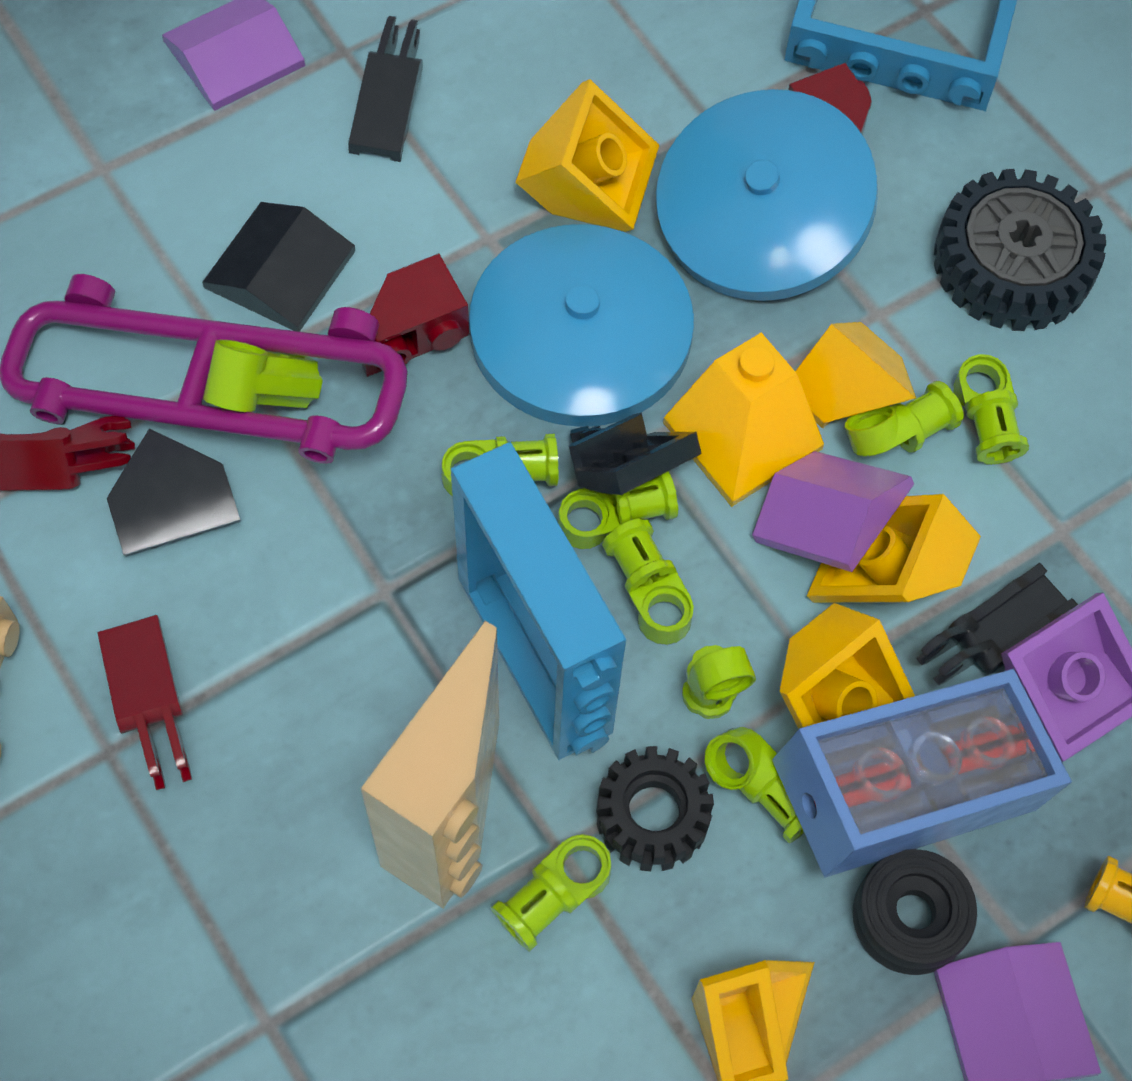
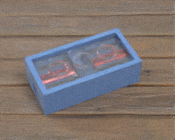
M1014 669L799 728L772 759L824 878L880 861L885 857L904 850L917 849L1036 811L1072 783Z

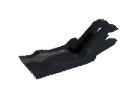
M389 16L386 20L377 52L369 51L348 147L350 154L360 155L361 151L390 156L391 161L401 162L414 97L422 74L423 61L422 59L415 58L420 40V29H417L418 20L411 19L409 21L399 55H393L397 45L399 26L395 25L396 17Z
M1039 562L986 602L955 620L947 630L928 642L921 649L923 653L916 659L921 665L927 664L960 643L965 650L956 654L938 670L940 674L933 678L938 685L944 684L975 663L988 676L1004 665L1001 653L1078 604L1073 598L1067 600L1045 576L1047 570Z

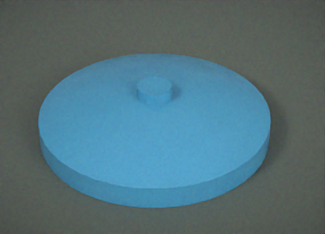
M777 89L752 91L730 97L713 105L693 119L682 130L668 150L662 163L656 189V205L661 229L669 249L680 265L693 278L716 292L730 297L756 301L778 300L803 294L817 288L837 275L851 262L867 239L873 225L878 201L877 175L873 156L865 138L855 124L840 110L819 98L801 92Z
M586 224L561 225L536 231L517 240L500 252L487 266L477 282L470 304V339L475 360L483 376L491 387L515 408L535 418L554 424L578 427L601 426L616 423L632 414L643 412L664 397L674 386L689 357L694 330V314L689 292L683 279L673 265L655 248L633 235L609 227Z

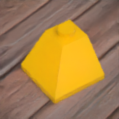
M588 79L577 87L530 139L515 183L553 215L627 232L634 229L659 144L591 79Z
M762 332L716 359L663 419V424L670 432H697L702 454L694 457L693 460L731 507L771 483L774 473L814 451L820 452L824 447L823 439L797 373Z
M944 494L906 496L853 572L821 563L807 597L813 603L911 602L962 585L981 536Z
M833 603L789 639L779 692L798 729L915 696L886 632L877 618Z

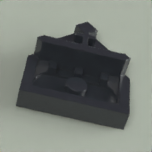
M642 412L632 414L606 428L594 426L589 429V426H584L570 431L572 444H569V450L578 486L605 494L622 495L702 454L697 432H653L647 434Z
M150 428L107 497L124 556L133 555L241 522L223 464Z

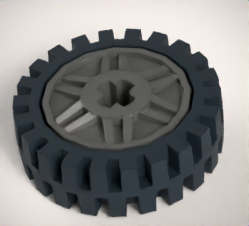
M1003 169L998 180L993 172L983 174L978 183L971 180L964 185L962 192L956 193L947 208L934 247V255H936L934 262L936 274H942L940 284L944 291L954 290L952 301L959 308L970 302L972 306L969 316L978 321L986 312L992 315L989 325L1001 329L1006 319H1010L1012 331H1024L1030 321L1034 330L1044 329L1051 320L1058 324L1064 321L1070 312L1073 314L1081 306L1095 284L1106 255L1104 253L1106 234H1100L1103 226L1099 215L1089 217L1093 206L1086 198L1077 203L1074 202L1078 190L1069 184L1062 191L1057 190L1056 185L1059 179L1047 174L1044 182L1041 183L1036 181L1037 171L1025 169L1020 179H1017L1015 169Z

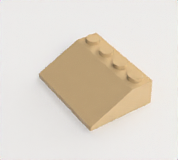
M487 621L483 623L361 787L380 867L443 909L453 894L460 898L467 894L483 867L477 860L480 857L499 730L497 628Z

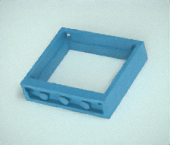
M799 0L790 29L784 61L823 71L846 63L857 80L986 111L998 78L1017 0H999L985 58L982 61L813 19L812 16L817 0Z
M508 442L450 469L458 580L482 623L487 621L497 628L498 652L558 760L574 752L578 755L588 749L593 753L609 741L608 735L612 734L614 730L626 638L511 442Z

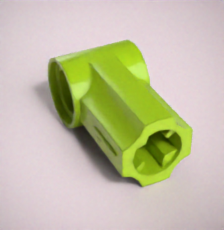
M219 339L215 341L203 400L217 407L240 412H253L257 404L307 408L311 401L319 399L323 379L318 371V361L308 356L267 352L262 348L247 343Z

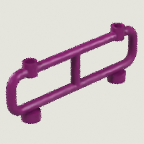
M75 274L71 277L64 296L65 301L41 302L30 307L18 318L12 328L0 362V380L4 390L12 398L32 404L30 413L34 417L48 423L63 424L68 410L282 440L300 443L298 453L302 457L322 464L332 463L337 449L364 450L380 443L391 433L399 416L407 387L408 375L403 358L391 346L375 342L379 328L378 320L360 309L351 307L337 308L334 311L328 335L113 308L111 305L116 293L115 289L106 281L87 274ZM50 323L197 342L178 401L72 387L64 381L49 377L42 378L40 382L29 381L23 376V367L36 333L43 326ZM219 339L232 340L257 346L270 352L380 367L384 373V380L372 418L363 425L346 426L331 418L318 415L310 416L308 420L202 405L215 341Z

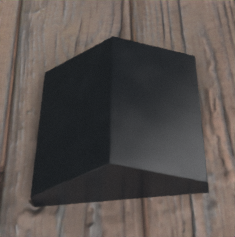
M260 202L202 281L204 289L293 331L300 332L355 253V245L305 207Z

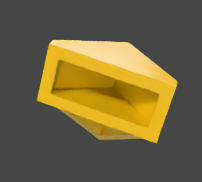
M862 322L831 324L795 371L814 419L822 428L834 420L916 399L902 357Z
M763 960L699 980L691 1000L718 1081L789 1080L786 1063L815 962Z

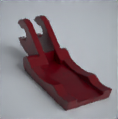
M108 416L71 430L59 427L46 432L32 434L0 433V491L73 489L81 483L79 473L127 464L131 458L130 454L109 452L134 450L135 443L127 438L126 433L105 431L132 428L131 421L125 417Z
M158 615L97 632L119 731L123 734L138 729L150 777H153L156 791L165 788L166 785L149 727L152 724L165 722L177 769H180L182 781L192 780L188 758L175 718L182 716L183 711Z

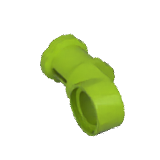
M978 354L969 357L963 362L953 383V392L958 397L960 404L965 407L967 417L974 420L979 439V445L976 447L977 460L988 465L1001 464L1025 455L1029 450L1027 438L1020 435L1014 412L1018 407V400L1014 393L1011 377L1006 365L991 355ZM975 372L987 374L994 380L996 390L979 394L969 387L967 376Z
M934 381L927 385L923 395L905 405L897 403L892 406L851 416L845 422V429L853 452L856 455H877L898 445L904 450L914 453L922 448L925 439L944 428L954 430L959 427L964 419V414L958 397L951 391L949 386L941 381Z
M545 434L543 440L511 442L533 481H546L548 486L558 485V449L555 434ZM496 436L493 440L464 441L448 448L443 456L441 472L442 483L446 491L452 496L450 469L454 464L461 460H471L508 443L506 437Z
M669 471L622 495L605 494L585 488L578 489L569 493L562 500L557 522L572 547L591 549L600 545L607 535L627 521L637 518L644 520L657 516H663L666 520L674 519L678 516L679 509L673 479ZM583 507L592 509L598 514L601 524L591 531L577 530L568 520L570 512Z
M633 519L619 525L607 535L602 543L603 549L608 556L616 558L627 578L625 588L639 612L638 624L640 631L647 639L657 644L668 645L677 643L687 635L691 627L694 609L691 596L679 577L671 560H664L653 541L652 535L654 530L649 520ZM659 602H671L681 610L683 617L675 625L662 626L651 619L648 612L649 609Z
M712 645L697 650L687 667V680L682 688L683 702L689 711L699 714L705 719L720 718L727 714L737 694L748 689L756 681V676L745 649L740 646L722 648L718 645Z
M746 727L732 728L716 736L709 742L705 750L704 759L707 772L713 781L726 789H739L752 804L760 802L784 828L783 837L789 844L801 837L804 831L772 761L777 754L758 733ZM728 742L738 744L746 752L749 760L746 774L736 772L728 764L725 756Z
M584 834L571 836L532 869L533 878L506 903L497 901L491 907V910L511 936L530 952L537 945L536 936L563 911L572 913L587 898H593L603 892L611 876L610 853L604 843L593 836ZM577 851L591 852L597 856L601 863L599 875L589 883L581 884L574 882L564 872L565 861L571 854Z

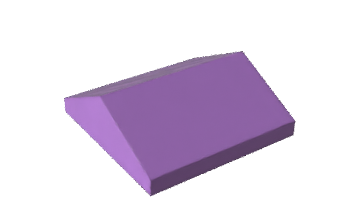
M233 0L162 34L166 46L214 111L305 66V60L278 11L266 0Z
M814 451L774 473L752 536L756 543L853 572L914 486L913 479L905 474Z
M1104 593L1094 594L1001 653L1005 671L1015 670L1062 762L1132 717V647Z
M1061 942L1004 947L948 963L934 972L964 1081H1073L1101 1074Z

